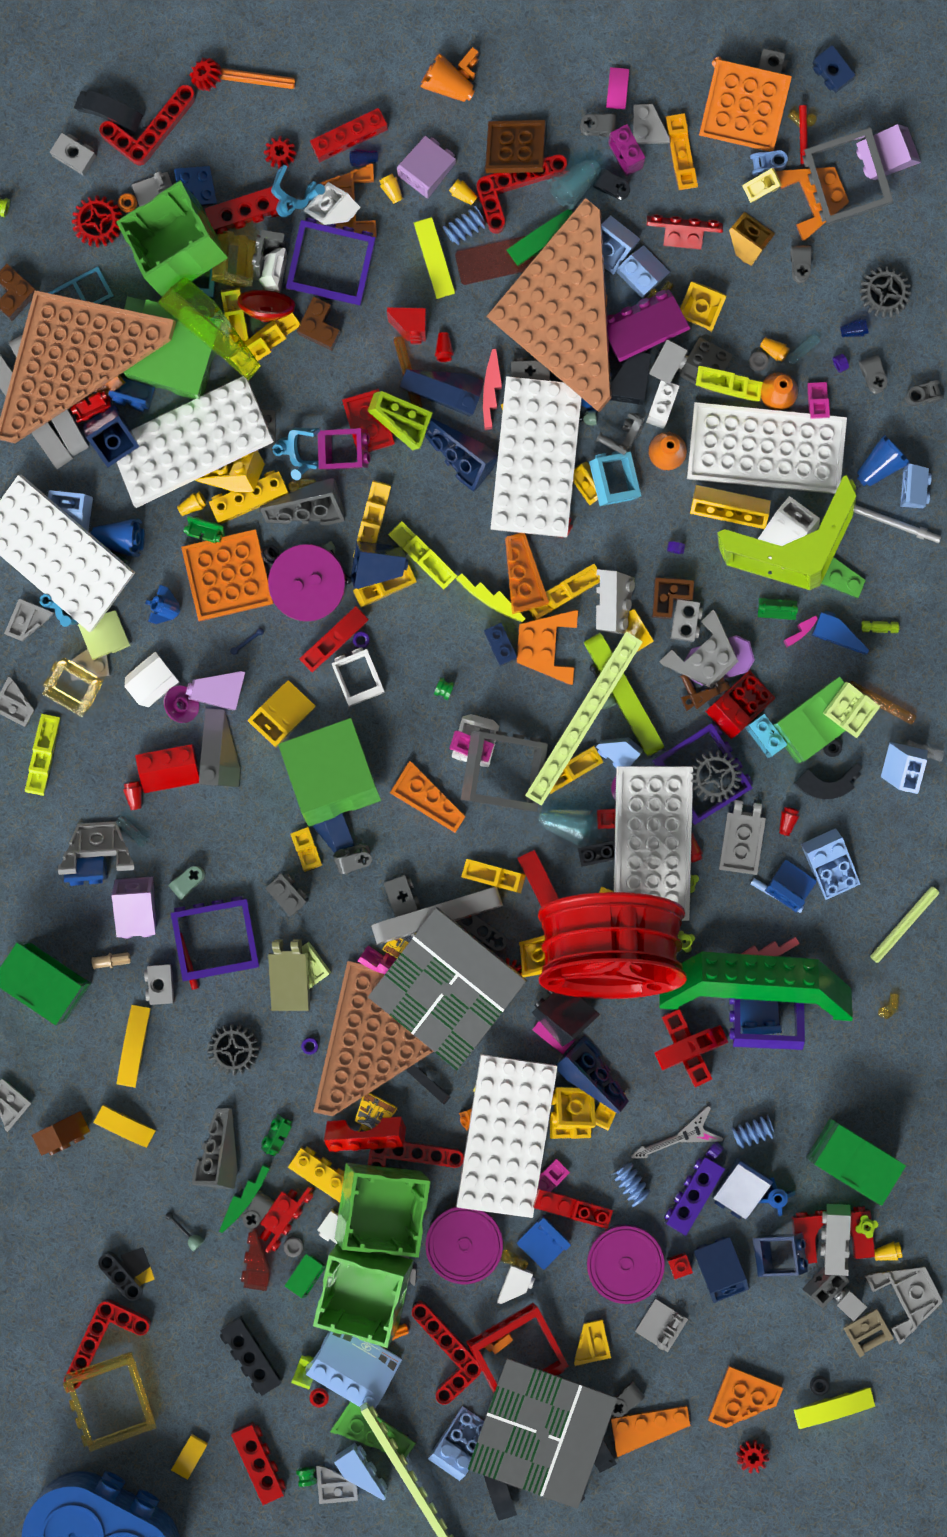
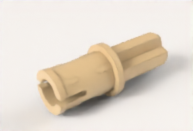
M128 952L113 955L109 953L107 956L92 957L93 969L113 968L117 965L131 963V956Z

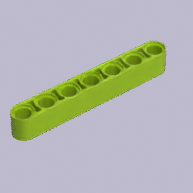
M598 633L583 643L601 673L613 653L602 634ZM623 673L611 693L645 754L649 757L665 747Z

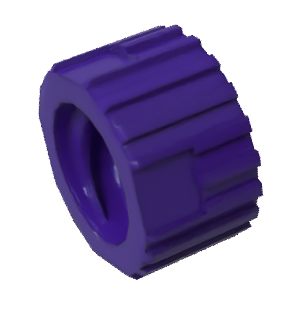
M841 353L832 358L838 372L841 373L849 368V363L844 354Z
M668 542V552L684 554L685 544Z
M362 631L356 633L353 637L355 647L363 649L368 647L370 642L369 636ZM360 636H364L366 642L362 645L357 643V638Z
M308 1037L303 1040L301 1048L305 1054L311 1055L318 1050L319 1044L314 1038ZM307 1042H313V1050L306 1049Z
M715 1142L705 1155L713 1161L724 1148L718 1142Z

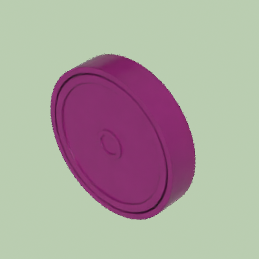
M302 544L287 549L275 560L269 573L268 587L274 604L282 613L299 621H315L332 613L341 603L346 590V575L341 562L331 551L314 544Z
M456 1206L450 1207L441 1212L431 1223L426 1236V1254L432 1268L445 1280L456 1284L476 1283L489 1276L497 1267L503 1250L502 1234L496 1221L487 1212L458 1208Z
M616 1225L604 1230L595 1238L588 1251L587 1271L592 1285L603 1297L615 1303L632 1304L646 1299L657 1289L664 1274V1256L658 1242L649 1232L634 1225Z

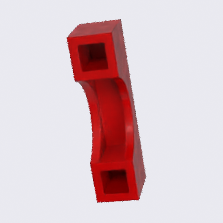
M675 1009L661 1016L673 1044L691 1036L680 1009ZM701 1055L683 1062L694 1087L712 1080Z
M402 1117L382 1118L377 1126L363 1132L354 1131L349 1128L346 1120L327 1121L324 1141L328 1150L334 1152L344 1150L357 1151L361 1149L375 1150L378 1148L393 1149L404 1147L406 1127Z

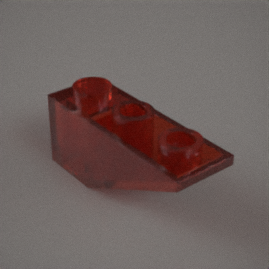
M253 1228L252 1232L248 1233L247 1244H250L249 1252H245L244 1263H247L246 1271H242L241 1282H244L243 1288L267 1291L271 1269L257 1228Z

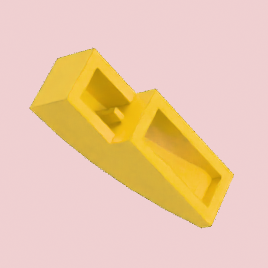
M240 287L221 291L231 350L238 349L249 339L245 313L237 304L238 297L241 295Z
M408 565L407 570H404L401 577L354 589L353 592L362 608L398 592L417 581Z
M594 746L568 762L550 794L603 763Z
M466 859L461 877L521 893L526 875Z
M105 1104L102 1105L93 1122L146 1148L156 1131Z

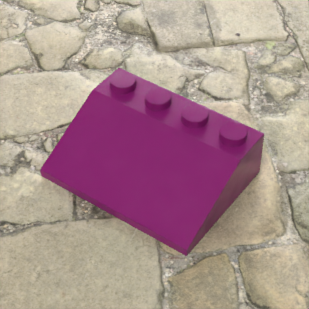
M669 289L659 291L649 299H642L632 307H625L621 312L607 316L608 341L620 362L690 330Z

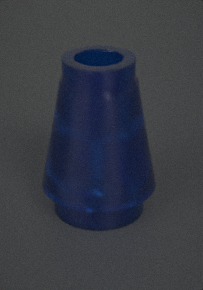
M354 149V151L349 152L350 165L357 168L378 162V153L373 150Z
M859 318L844 326H840L842 338L865 337V334H869L866 319L861 320Z

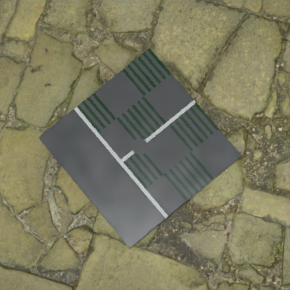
M436 907L368 998L453 1068L459 1070L528 980Z
M507 1358L469 1462L468 1470L578 1509L617 1397Z

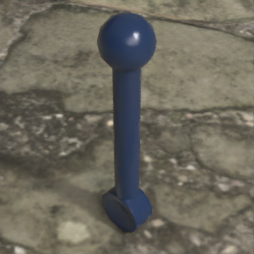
M258 628L255 634H253L239 646H237L236 648H231V654L236 655L238 653V650H240L242 647H244L258 635H263L264 630L262 628Z

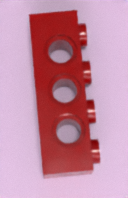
M377 108L310 140V144L320 163L387 131V123L380 109Z
M272 187L205 208L207 218L215 233L222 235L227 233L230 228L240 229L245 227L246 223L252 221L253 223H259L264 220V217L270 215L271 217L279 216L276 211L279 199L272 194ZM267 202L269 206L267 209L262 210L259 208V204ZM243 208H250V214L246 216L241 214ZM227 213L233 215L230 221H224L223 216Z
M251 1422L232 1431V1439L262 1505L283 1497L285 1494L284 1490L287 1488L282 1478L279 1479L276 1473L278 1472V1467L275 1461H271L269 1458L270 1449L267 1443L263 1444L260 1438L263 1436L258 1425L255 1426L254 1422ZM250 1440L255 1441L257 1447L250 1449L247 1447V1442ZM261 1458L264 1460L265 1465L258 1467L255 1464V1460ZM270 1476L273 1479V1483L265 1484L263 1477Z

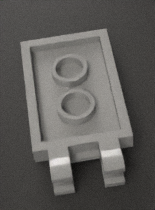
M734 800L733 813L727 812L719 870L757 875L766 818L760 817L762 804L753 803L752 813L742 812L743 801Z

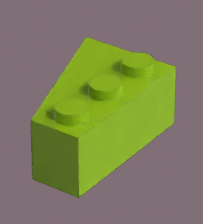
M383 391L373 394L368 409L371 415L411 450L421 448L432 412Z

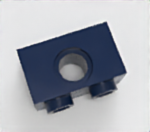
M833 45L817 56L812 63L814 65L812 67L814 72L824 78L825 86L830 91L833 90L835 94L853 81L856 76ZM834 67L837 73L830 74L828 68Z
M502 623L484 630V634L499 667L517 659Z

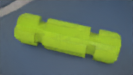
M862 621L861 630L862 632L872 631L873 633H888V631L890 633H898L899 623L891 622L889 624L884 621H873L870 623V621Z

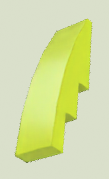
M432 217L413 222L436 299L455 294Z
M698 366L696 386L742 399L760 401L763 382L750 380L748 377L738 376L727 371Z
M402 521L388 534L443 590L457 577Z
M463 574L456 578L469 593L488 607L521 623L525 621L521 613L512 614L511 603L500 591L493 596L481 582L474 587Z
M41 714L33 745V754L29 765L25 792L43 796L45 794L60 717Z
M866 1387L852 1393L825 1398L794 1410L798 1428L802 1429L875 1407L871 1388Z

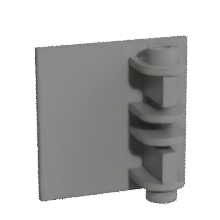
M157 172L154 174V177L132 184L139 206L149 203L158 194L172 186L168 172Z
M655 1299L635 1332L657 1345L659 1349L668 1352L688 1319Z

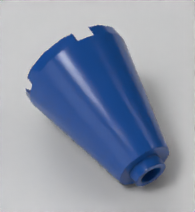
M884 435L858 470L859 476L857 479L863 486H872L907 466L910 461Z
M130 519L94 527L90 531V534L110 551L139 557L141 555L138 554L139 550L144 548L145 536L144 529H141L139 525L143 524L140 519Z

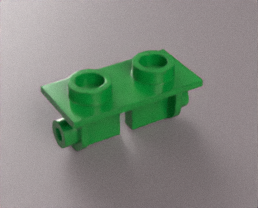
M187 516L188 526L184 527V533L187 536L200 538L203 533V540L215 544L217 542L220 543L222 537H225L222 525L215 522H207L197 517Z
M759 598L758 617L796 620L798 612L797 601Z
M279 1114L272 1120L270 1131L263 1138L261 1149L266 1154L269 1153L272 1156L279 1154L284 1144V1141L279 1139V1137L286 1138L292 1128V1121L284 1119Z

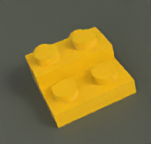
M557 1087L553 1091L551 1103L553 1105V1112L550 1115V1122L554 1124V1129L573 1130L575 1127L594 1128L596 1126L595 1103L592 1096L579 1088Z

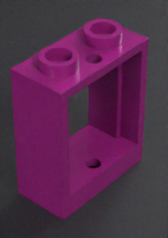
M626 124L611 132L608 144L625 176L627 177L642 169L645 156L629 126Z
M367 429L320 430L318 433L319 469L369 468L368 463L371 460L370 453L368 452L370 435L367 433ZM357 434V462L332 464L331 436Z

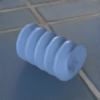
M474 206L475 212L471 209L467 211L468 216L464 213L461 214L462 221L459 218H455V224L449 222V229L443 226L444 232L452 243L455 242L457 245H460L459 238L466 241L465 234L472 237L471 230L478 233L479 225L485 229V221L476 206Z
M768 1114L767 1121L761 1116L759 1123L755 1119L752 1120V1126L745 1122V1128L739 1124L738 1131L731 1127L737 1145L742 1149H745V1142L749 1146H752V1140L759 1144V1137L766 1141V1135H769L771 1139L774 1138V1130Z
M628 1163L615 1170L611 1175L617 1174L614 1180L622 1181L619 1188L626 1187L623 1194L630 1193L627 1200L634 1199L635 1201L631 1205L634 1207L648 1197L650 1189H644L646 1183H639L642 1177H635L638 1171L636 1169L631 1170L633 1164Z

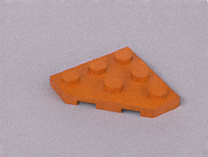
M728 1366L708 1421L728 1428L739 1421L746 1420L762 1411L776 1407L783 1387Z

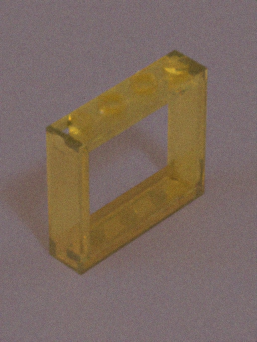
M132 1351L65 1375L66 1382H63L66 1394L70 1392L72 1399L69 1400L72 1411L76 1410L78 1417L75 1418L78 1429L82 1428L84 1435L81 1436L84 1447L88 1446L90 1452L157 1428ZM127 1365L146 1422L92 1440L74 1384Z

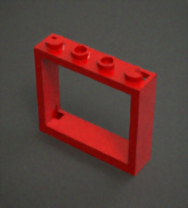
M534 1303L466 1341L493 1393L496 1390L497 1383L479 1350L535 1317L558 1359L555 1363L544 1368L543 1371L559 1375L565 1371V1368L569 1367L539 1308Z

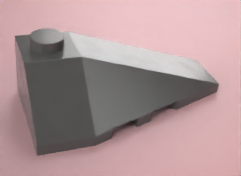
M334 478L312 483L260 506L266 523L289 524L294 520L302 521V524H309V521H319L320 525H330L345 521L340 491Z
M205 708L199 784L239 787L240 765L225 710Z
M217 1108L208 1129L210 1134L207 1143H203L201 1148L204 1150L201 1160L196 1161L192 1185L217 1189H235L237 1160L232 1109Z

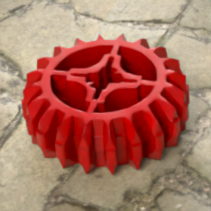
M98 195L95 196V201L88 197V203L84 200L81 201L83 207L76 206L79 213L73 212V216L77 218L72 220V224L76 225L73 227V230L78 232L76 234L77 238L82 237V243L88 241V245L92 247L95 242L96 247L99 248L100 242H103V245L106 247V240L109 239L113 243L112 236L119 237L116 230H121L116 221L121 219L120 217L123 214L121 211H118L119 206H113V200L107 202L105 196H103L101 201ZM96 208H105L111 214H99ZM90 210L91 217L83 223L85 214ZM95 214L100 220H102L99 224L100 229L98 225H96L95 223ZM110 220H113L110 229L105 233V225L110 223ZM84 229H96L99 235L88 234Z

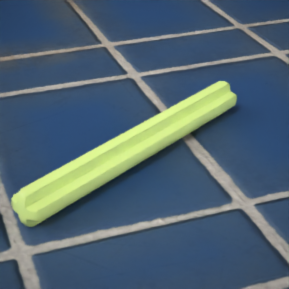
M930 887L877 947L870 956L872 960L876 963L880 962L938 896L939 891L935 887Z

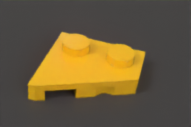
M603 1319L583 1323L574 1365L577 1366L611 1358Z

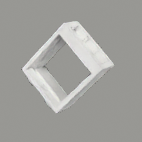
M661 380L646 423L664 429L679 389L678 385L673 383L669 385Z
M356 649L352 651L353 655L345 657V655L339 656L334 659V663H331L349 707L385 693L367 649ZM365 657L377 686L350 697L339 667Z

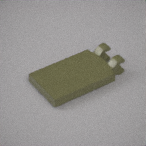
M283 939L272 941L274 953L268 954L271 1011H309L311 1009L308 953H302L301 939H293L290 942L292 951H283Z

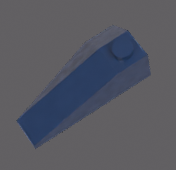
M406 369L399 388L464 415L471 416L479 401L484 381L465 373Z
M433 418L430 419L425 437L436 451L443 453L446 457L444 462L447 466H453L457 472L455 475L457 479L473 492L476 491L493 470L498 454L485 444Z
M343 813L335 818L313 825L314 829L334 853L340 849L355 846Z
M583 1036L557 1062V1070L567 1081L619 1114L629 1101L618 1082L613 1081L610 1076L608 1065L604 1066L601 1061L599 1050L586 1036Z

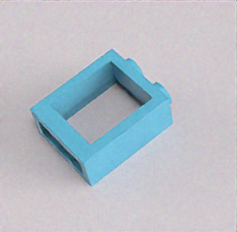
M615 451L609 456L606 453L595 455V459L589 462L600 506L631 501L641 497L631 452H626L623 455ZM621 460L629 491L610 494L603 463Z
M765 714L745 727L767 758L772 757L787 746V743Z

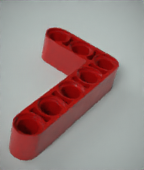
M188 85L180 86L137 141L111 121H105L100 125V134L107 143L134 164L144 165L195 102L194 91ZM189 92L191 96L189 99H182V94ZM178 107L179 111L177 114H171L170 109ZM160 122H166L167 127L165 129H159L158 124ZM112 128L114 132L111 135H105V130ZM148 137L156 138L152 144L146 143ZM122 140L129 141L126 147H120L119 143ZM138 151L144 153L140 159L134 158L135 153Z
M554 155L544 158V174L523 172L527 175V178L524 180L517 178L518 173H494L478 180V197L488 229L492 233L499 234L505 227V219L497 194L564 174L567 168V160L564 156ZM559 161L563 164V167L556 169L553 164ZM501 178H506L509 183L502 186L498 181ZM486 183L491 188L488 191H482L480 186ZM492 201L496 204V207L488 209L485 206L486 203ZM499 220L502 224L500 227H493L491 222Z
M404 1141V1152L401 1155H396L391 1148H385L382 1152L370 1149L368 1165H371L373 1162H379L382 1167H385L386 1158L458 1168L463 1164L464 1154L461 1150ZM420 1148L423 1151V1155L416 1158L412 1155V1150ZM435 1150L440 1151L442 1157L440 1160H433L431 1153ZM453 1153L461 1156V1160L458 1163H453L450 1160V1156Z
M103 1300L98 1305L64 1378L65 1386L68 1389L75 1390L81 1385L110 1322L141 1336L150 1329V1319L113 1300ZM102 1305H109L111 1307V1313H104L102 1311ZM120 1313L128 1314L129 1321H121L119 1318ZM138 1321L146 1323L147 1327L145 1330H140L137 1327ZM95 1322H100L103 1325L102 1331L95 1330ZM86 1340L94 1341L95 1348L89 1349L86 1346ZM80 1357L86 1359L87 1365L80 1366L77 1359ZM70 1375L77 1376V1384H72L70 1382Z
M418 1301L412 1307L413 1318L459 1367L436 1389L437 1402L447 1405L481 1374V1369L471 1351L425 1302ZM419 1306L424 1307L426 1313L422 1316L415 1313V1309ZM436 1321L439 1327L436 1330H431L428 1327V1323ZM449 1335L452 1338L451 1343L444 1344L441 1341L442 1336ZM461 1349L465 1352V1356L457 1358L454 1352ZM470 1364H476L478 1370L472 1373L468 1371L467 1367ZM456 1377H461L464 1383L457 1386L453 1383V1380ZM447 1390L450 1396L447 1399H442L439 1396L440 1391Z

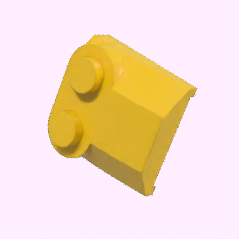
M691 281L680 310L687 321L712 332L727 295Z
M545 935L519 942L522 964L521 975L523 977L540 975L542 973V967L545 964V953L542 951V943L545 941Z

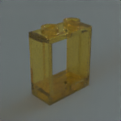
M223 231V234H219L217 237L228 258L229 245L238 246L236 274L227 272V258L212 268L211 281L237 288L252 287L254 266L252 265V260L255 254L256 241L248 239L246 235L236 236L234 232Z
M63 658L60 662L56 661L52 666L51 671L53 674L51 678L48 677L43 684L45 689L42 695L83 717L88 712L104 680L70 660ZM63 669L90 685L81 702L54 687Z

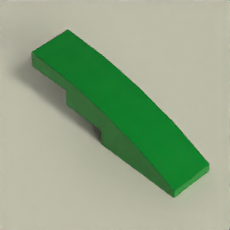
M570 208L506 250L517 266H520L529 258L536 256L542 251L573 214Z
M263 1164L257 1180H248L242 1196L234 1194L219 1232L223 1233L249 1206L262 1186L270 1166Z

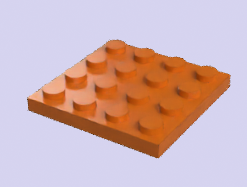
M717 59L699 136L769 152L774 151L792 76Z
M256 529L222 537L221 542L216 544L203 541L181 547L199 622L273 605Z

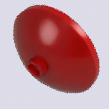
M267 290L244 292L239 295L237 301L238 306L243 312L263 322L279 320L289 316L295 310V302L290 297Z

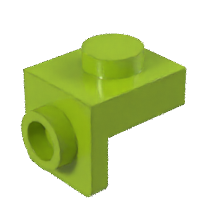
M301 1356L291 1383L310 1389L313 1379L306 1375V1366L313 1361V1357Z

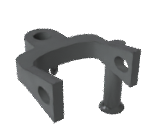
M639 413L628 414L627 417L633 419L634 422L629 419L625 421V426L623 425L622 430H625L628 434L622 444H618L602 435V432L598 435L596 442L599 441L625 455L634 440L641 434L645 416Z

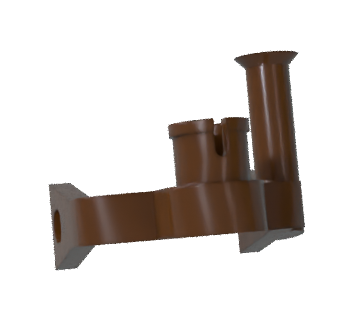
M685 675L679 676L682 678L689 694L680 697L686 711L693 706L698 709L711 698L731 688L723 676L714 687L696 693L690 677ZM691 699L692 703L687 705L686 700Z

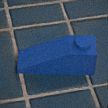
M829 611L819 614L812 636L864 655L868 654L869 649L840 619L835 617L836 614Z

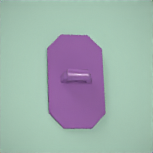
M737 635L728 638L739 662L724 675V679L749 671L755 661L750 641ZM701 646L692 648L684 662Z

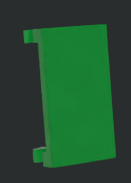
M306 1254L285 1284V1287L300 1298H306L325 1270L326 1265L312 1255Z

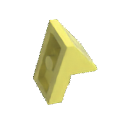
M771 168L742 186L751 203L768 193L776 191L782 184L774 168Z

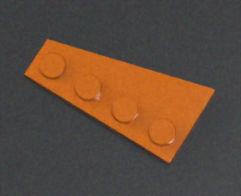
M525 533L507 536L505 543L512 614L548 605L549 600Z
M409 761L390 793L456 833L465 816Z
M687 1405L611 1418L617 1457L690 1426Z

